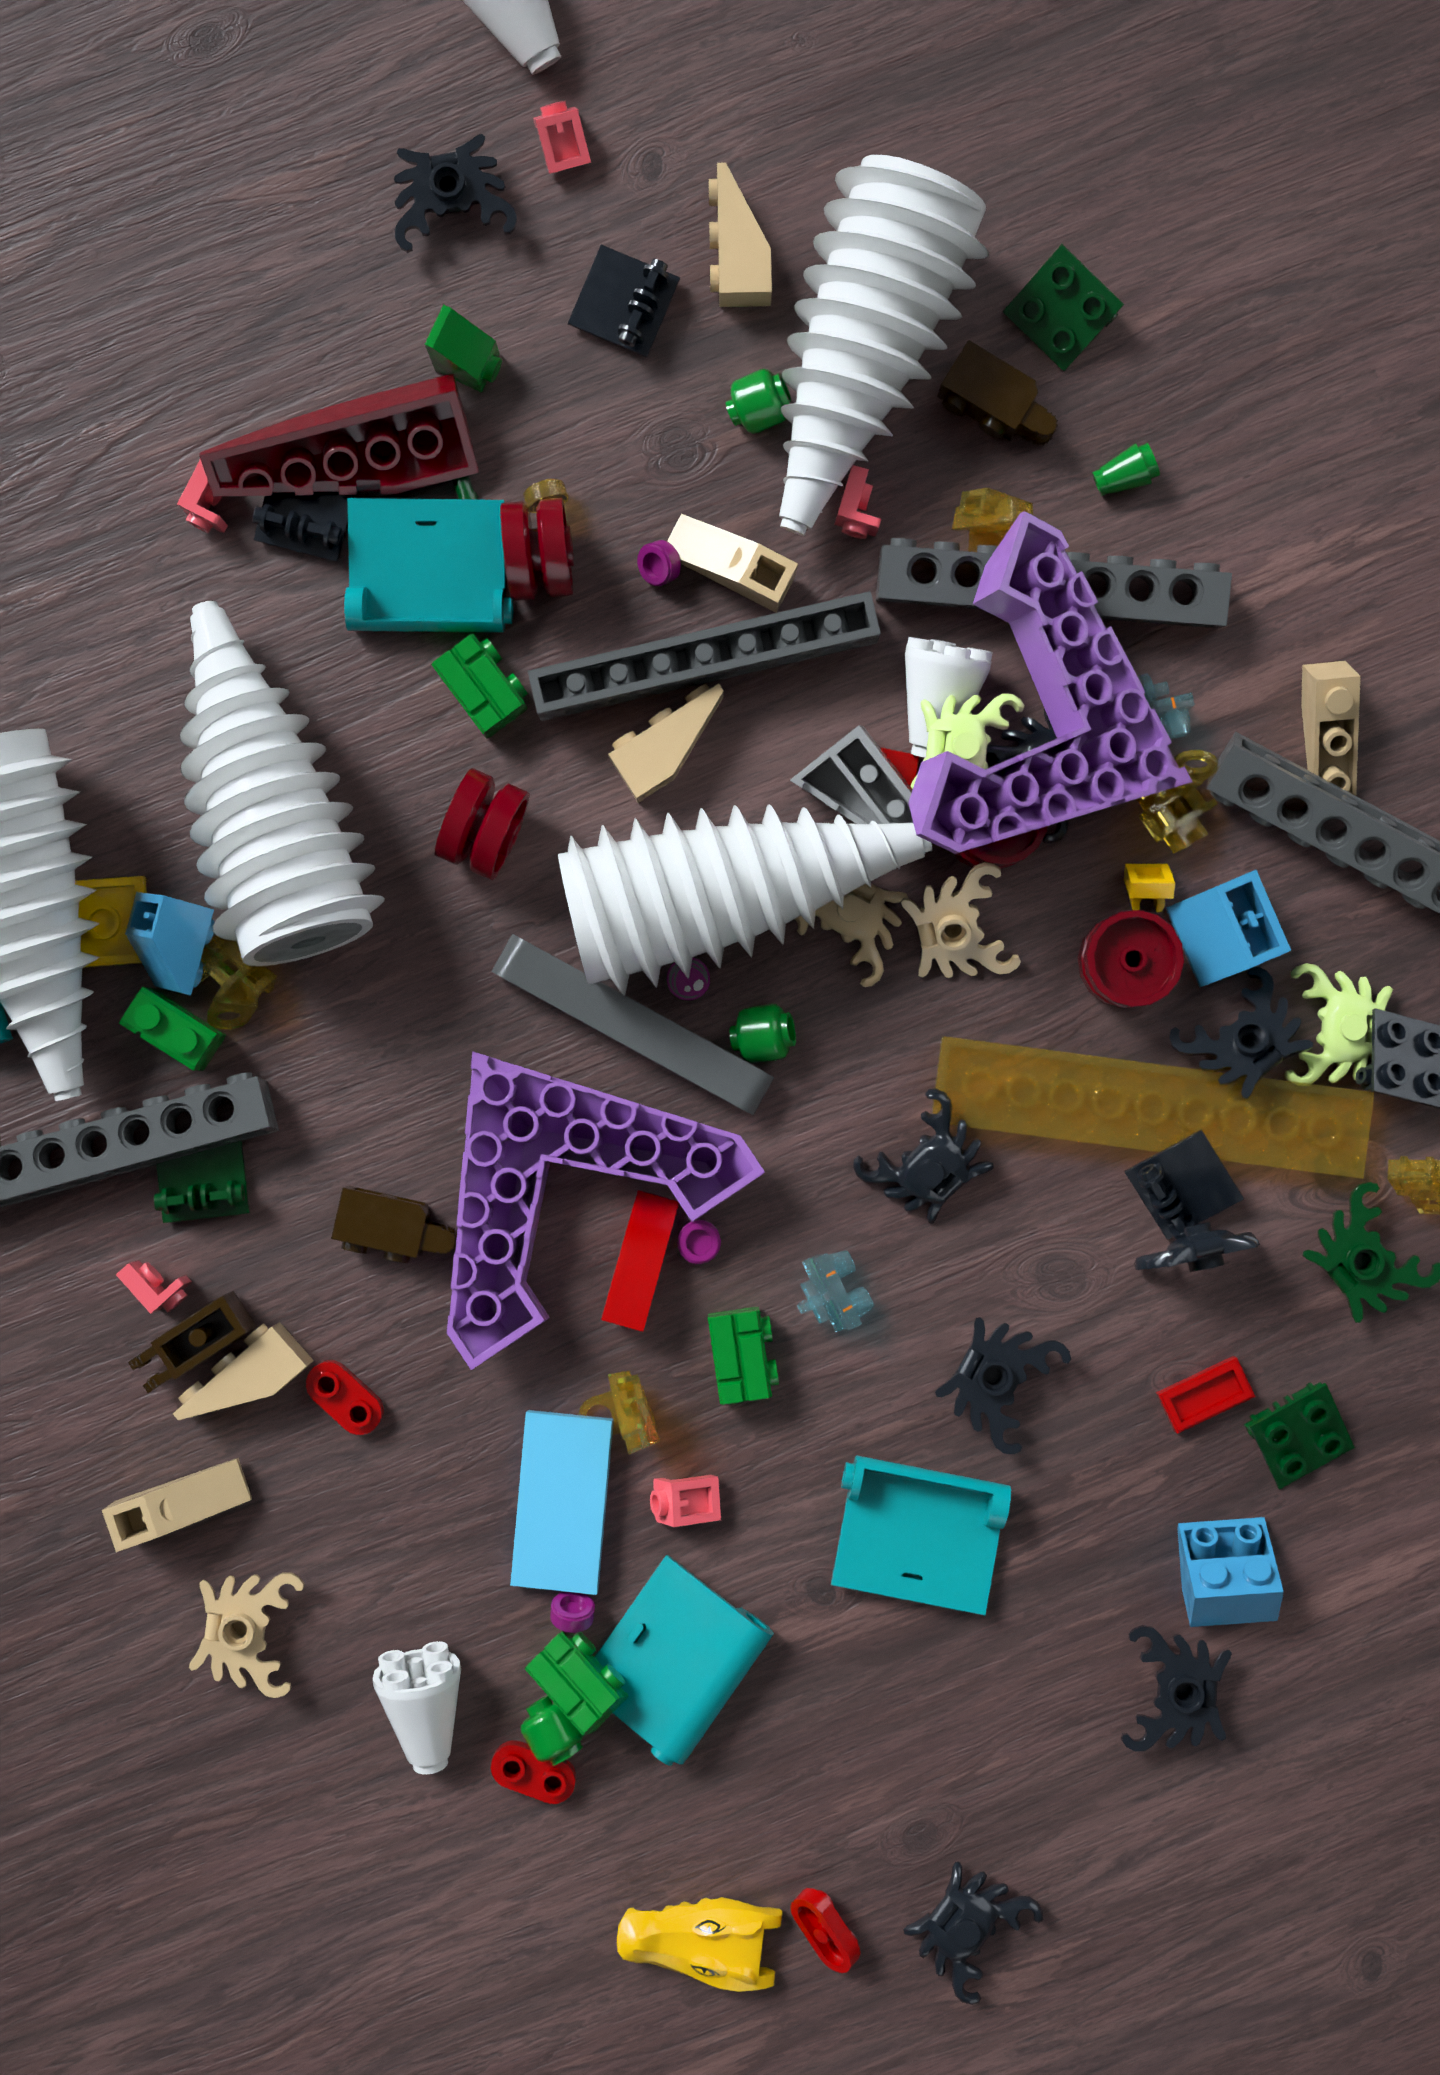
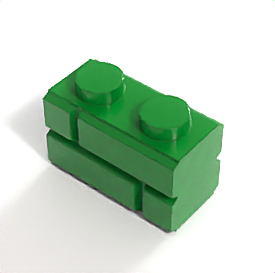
M470 634L451 650H448L433 661L431 665L484 737L488 739L528 709L522 698L528 695V692L514 673L505 677L496 665L502 658L491 642L486 638L480 643L474 634Z
M142 987L119 1023L131 1032L141 1034V1038L193 1071H204L226 1036L224 1032L154 988Z
M759 1307L708 1314L720 1404L725 1405L772 1397L771 1386L779 1385L776 1360H767L764 1343L773 1342L769 1316L761 1317Z
M561 1631L525 1667V1670L582 1735L591 1734L628 1698L629 1695L621 1688L625 1684V1680L611 1665L607 1664L603 1667L592 1655L596 1651L595 1646L583 1633L577 1632L574 1635V1633Z

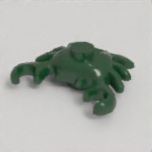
M1372 1182L1358 1184L1351 1191L1349 1199L1350 1221L1346 1228H1344L1343 1211L1336 1210L1333 1212V1240L1327 1230L1324 1228L1318 1229L1319 1242L1326 1251V1255L1324 1256L1312 1250L1303 1251L1302 1254L1307 1260L1314 1262L1327 1272L1347 1299L1351 1315L1356 1323H1361L1363 1319L1361 1298L1374 1309L1385 1313L1387 1306L1377 1297V1293L1390 1299L1405 1301L1408 1299L1409 1294L1405 1291L1393 1289V1284L1404 1283L1420 1288H1430L1440 1280V1263L1432 1264L1429 1275L1422 1277L1417 1272V1265L1420 1259L1416 1255H1412L1400 1268H1395V1253L1385 1250L1380 1243V1234L1378 1232H1368L1365 1230L1366 1222L1382 1213L1380 1208H1366L1362 1203L1365 1193L1371 1191L1377 1193L1380 1189L1377 1183Z

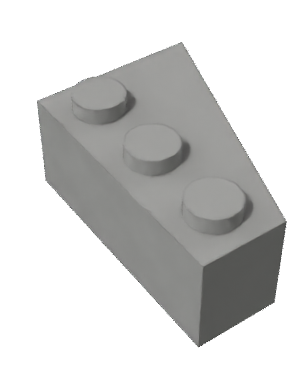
M858 725L790 779V781L856 824H869L872 820L877 824L913 823L908 803L913 789L864 726Z

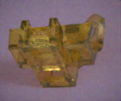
M990 488L964 491L961 495L960 506L955 509L952 530L969 531L968 552H977L978 545L998 546L1020 513L1025 511L1033 515V503ZM968 565L972 573L977 576L976 570L971 565Z
M1188 750L1174 757L1179 768L1185 766L1192 782L1137 799L1144 810L1139 815V818L1156 843L1164 839L1173 854L1208 835L1198 818L1218 803L1215 799L1206 803L1196 789L1218 769V759L1207 751ZM1201 760L1208 765L1201 768H1193L1187 766L1185 762ZM1184 797L1193 809V812L1188 813L1179 799Z
M217 935L211 939L209 944L204 945L200 960L204 963L200 981L202 982L210 976L221 986L207 1011V1022L218 1029H235L246 1025L258 1007L257 1000L259 995L263 991H266L268 994L272 992L277 976L266 966H250L243 963L238 942L223 939ZM229 959L239 970L234 972L224 961ZM225 1012L240 1014L239 1017L231 1020H223L217 1017Z
M1400 1156V1160H1389L1387 1179L1397 1195L1409 1196L1419 1214L1440 1215V1160H1434L1433 1157H1426V1160H1409L1407 1156ZM1430 1200H1437L1438 1204L1429 1203Z
M630 1370L608 1374L611 1391L592 1396L580 1407L578 1415L587 1416V1412L592 1406L598 1404L606 1406L612 1414V1419H614L612 1435L621 1433L622 1439H625L629 1455L660 1442L654 1414L638 1374L631 1375Z

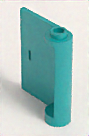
M347 498L349 587L346 588L344 599L347 631L504 633L505 624H513V601L511 597H506L505 561L500 518L501 503H505V500Z
M858 1455L855 1456L853 1463L846 1462L841 1488L848 1489L831 1585L986 1615L1000 1529L1005 1527L1010 1508L1011 1486Z
M666 1555L595 1658L603 1667L607 1664L611 1665L625 1680V1684L621 1688L629 1696L613 1714L653 1746L651 1753L658 1760L668 1766H672L674 1762L678 1764L685 1763L773 1637L774 1632L768 1625L749 1611L732 1606L676 1560ZM644 1626H646V1629H645V1631L643 1632V1634L641 1635V1637L638 1639L637 1642H635V1641L637 1640V1638L640 1636V1634L642 1633V1631L644 1630Z

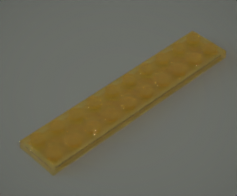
M941 1036L934 1089L944 1091L951 1099L952 1116L950 1125L958 1126L959 1120L963 1119L967 1122V1127L1154 1152H1160L1202 1129L1220 1160L1361 1179H1364L1374 1092L1268 1078L1260 1079L1248 1099H1243L1241 1091L1246 1077H1242L1232 1084L1220 1085L1218 1079L1221 1075L1225 1074L1222 1072H1209L1199 1069ZM933 1099L931 1114H936L941 1110V1104Z

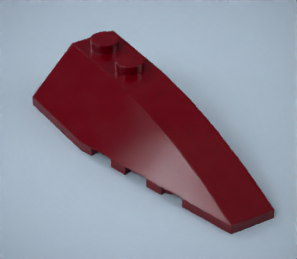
M454 373L319 409L243 435L202 451L199 454L213 496H271L272 493L295 492V495H313V492H339V495H357V491H381V494H397L479 473Z

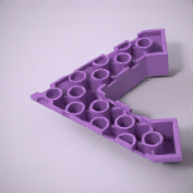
M1025 511L1019 514L986 563L973 605L1010 624L1057 739L987 769H983L949 751L921 762L908 802L916 835L954 854L1192 782L1185 766L1179 768L1168 747L1172 742L1155 709L1150 708L1144 696L1145 690L1112 627L1106 628L1094 606L1098 601L1082 571L1076 572L1065 551L1069 545L1062 532Z
M472 1051V1075L467 1105L466 1141L462 1160L457 1215L458 1229L451 1281V1306L447 1324L448 1336L472 1370L550 1318L526 1282L550 1162L668 1185L692 1222L760 1177L765 1171L740 1135Z

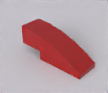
M640 1190L637 1191L602 1314V1321L644 1331L679 1205L677 1200Z

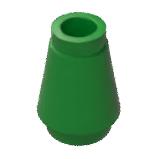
M1135 443L1101 466L1100 469L1092 472L1100 495L1104 496L1108 493L1112 494L1152 484L1151 479L1160 476V471L1149 444L1146 443L1138 447Z

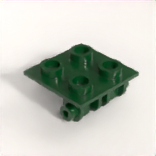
M1061 244L1003 310V313L1056 365L1065 371L1104 327L1107 328L1116 319L1118 311L1125 304L1069 249Z
M242 1141L156 1164L159 1193L154 1195V1206L156 1211H162L163 1223L250 1213Z
M1309 1382L1305 1388L1291 1395L1293 1400L1288 1395L1284 1396V1406L1281 1407L1275 1401L1272 1403L1273 1412L1267 1408L1256 1415L1252 1414L1249 1416L1250 1421L1244 1424L1250 1437L1256 1440L1279 1490L1355 1448L1326 1383L1322 1384L1319 1382L1313 1385Z

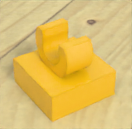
M1125 864L1124 882L1133 911L1140 910L1142 899H1153L1156 912H1162L1165 907V899H1174L1175 881L1169 865Z

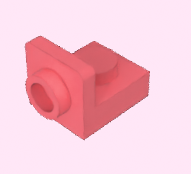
M565 101L540 107L542 115L533 119L539 134L548 173L551 174L591 163L578 109L576 107L567 108Z
M200 459L177 505L188 515L185 521L201 531L209 533L214 528L224 533L228 527L220 516L209 511L210 506L217 505L222 496H213Z
M853 465L834 525L843 527L842 532L846 535L866 539L867 535L876 536L881 519L857 512V509L866 511L873 485L865 483L869 469Z
M139 1260L128 1263L116 1274L150 1314L162 1308L167 1313L174 1309L188 1296L183 1289L192 1282L185 1275L177 1278L164 1289L161 1285L164 1282L161 1274L150 1263L142 1264Z
M704 1475L676 1480L656 1478L653 1480L654 1491L650 1495V1506L657 1522L671 1527H679L721 1520L718 1476Z

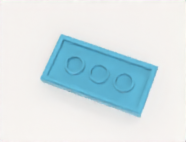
M534 1410L526 1412L510 1586L597 1595L599 1591L614 1419Z

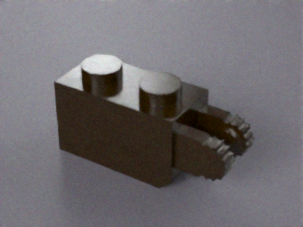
M967 341L941 383L937 397L943 400L942 404L947 410L961 417L966 414L980 422V429L993 438L1001 439L1004 437L1011 441L1016 433L1029 442L1033 441V444L1038 446L1041 444L1044 446L1045 443L1048 444L1058 427L1056 415L1054 416L1052 412L1049 413L1048 409L1035 402L1038 394L1036 380L972 341Z
M349 1185L342 1188L331 1239L342 1241L341 1249L367 1254L369 1247L385 1251L383 1257L385 1259L409 1263L410 1257L418 1258L422 1255L423 1250L433 1253L439 1251L440 1254L452 1252L451 1250H455L457 1232L451 1226L446 1227L444 1224L431 1222L432 1212L425 1202Z
M233 1290L222 1295L153 1340L150 1348L131 1359L128 1364L132 1370L140 1369L150 1363L152 1358L159 1355L167 1369L147 1379L143 1387L147 1393H150L171 1378L175 1380L257 1326Z

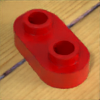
M326 1360L317 1364L309 1372L306 1379V1389L309 1396L346 1431L355 1435H364L373 1431L380 1424L384 1414L381 1399L344 1364L335 1360ZM328 1376L334 1380L335 1387L333 1391L322 1389L320 1385L322 1377ZM355 1406L365 1408L367 1412L365 1420L359 1421L353 1417L352 1410Z
M510 1740L504 1742L496 1749L491 1761L493 1778L499 1785L549 1804L561 1803L567 1800L573 1793L576 1783V1771L572 1763L566 1759L553 1766L550 1761H538L528 1744L522 1741ZM508 1761L517 1762L520 1766V1771L517 1773L508 1772L505 1768V1763ZM550 1776H556L560 1779L561 1785L557 1788H551L546 1784L545 1780Z
M813 1888L803 1889L791 1903V1914L818 1957L827 1967L838 1973L848 1972L860 1958L861 1954L856 1936L848 1929L835 1909L832 1899L825 1892Z

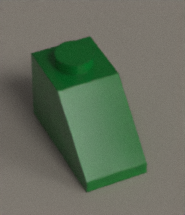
M443 304L424 344L436 372L443 375L454 373L456 381L482 393L487 381L493 383L501 368L502 358L499 357L500 353L496 340L455 310Z

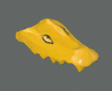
M723 1897L717 1899L704 1898L697 1904L681 1902L680 1905L665 1906L662 1911H639L629 1908L618 1925L617 1951L623 1960L657 1965L693 1977L719 1989L736 1992L766 1989L774 1986L775 1971L767 1967H760L764 1929L779 1928L781 1926L782 1910L754 1906Z

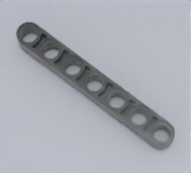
M514 934L509 938L491 971L753 1116L774 1080V1077L633 999L624 996L602 982L588 985L585 973Z

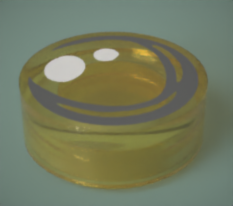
M559 479L539 481L529 486L523 493L525 504L528 506L530 513H537L536 509L541 499L563 497L564 504L569 499L565 484Z

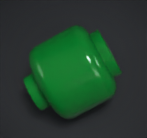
M760 369L735 380L731 385L730 391L732 399L725 402L733 424L735 426L742 424L752 434L760 433L784 422L786 418L781 412V407L793 403L780 373L774 375L768 369Z
M777 1004L744 1008L737 1016L736 1025L730 1026L729 1036L733 1050L740 1051L743 1058L751 1064L784 1059L788 1055L790 1047L796 1045V1028L790 1012H784Z
M548 1695L526 1708L529 1717L523 1721L520 1730L538 1761H550L555 1766L583 1748L580 1741L585 1735H582Z

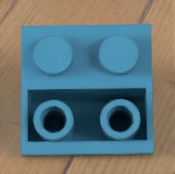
M1257 870L1243 874L1165 908L1182 943V948L1199 987L1242 972L1291 951Z
M136 892L125 934L155 987L187 995L192 994L193 987L198 986L203 974V963L200 960L204 945L209 944L214 933L213 925L215 922L212 919L214 909L164 895Z
M1265 1517L1178 1523L1181 1584L1190 1627L1278 1621L1284 1591Z

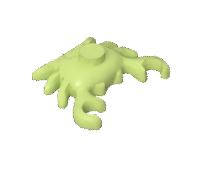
M1001 694L994 698L979 714L972 715V709L981 700L978 695H974L962 705L959 712L955 715L956 699L955 696L950 695L946 699L942 707L941 716L938 719L932 704L926 699L922 700L921 709L924 714L927 732H929L926 757L923 761L949 751L983 769H987L986 752L991 738L986 734L985 726H992L1001 730L1008 729L1009 721L1001 716V707L1003 705H1010L1016 712H1022L1025 706L1024 703L1013 694ZM917 775L911 783L912 789L914 787Z
M1305 963L1296 966L1291 971V978L1297 979L1304 973H1307L1314 979L1313 987L1303 992V998H1324L1327 1002L1326 1006L1318 1011V1017L1322 1021V1029L1316 1037V1041L1323 1046L1324 1051L1319 1055L1309 1052L1299 1053V1059L1304 1060L1308 1064L1307 1074L1300 1077L1293 1070H1286L1285 1078L1295 1086H1309L1316 1082L1331 1064L1337 1063L1338 1066L1328 1077L1329 1082L1337 1083L1347 1074L1349 1068L1355 1062L1352 1076L1356 1080L1355 1077L1358 1069L1367 1066L1369 1057L1372 1060V1009L1376 1008L1385 1011L1393 989L1390 986L1384 987L1377 994L1373 1003L1372 988L1366 977H1360L1358 981V994L1349 977L1344 972L1338 971L1335 973V979L1342 988L1340 992L1333 987L1324 971L1317 965Z

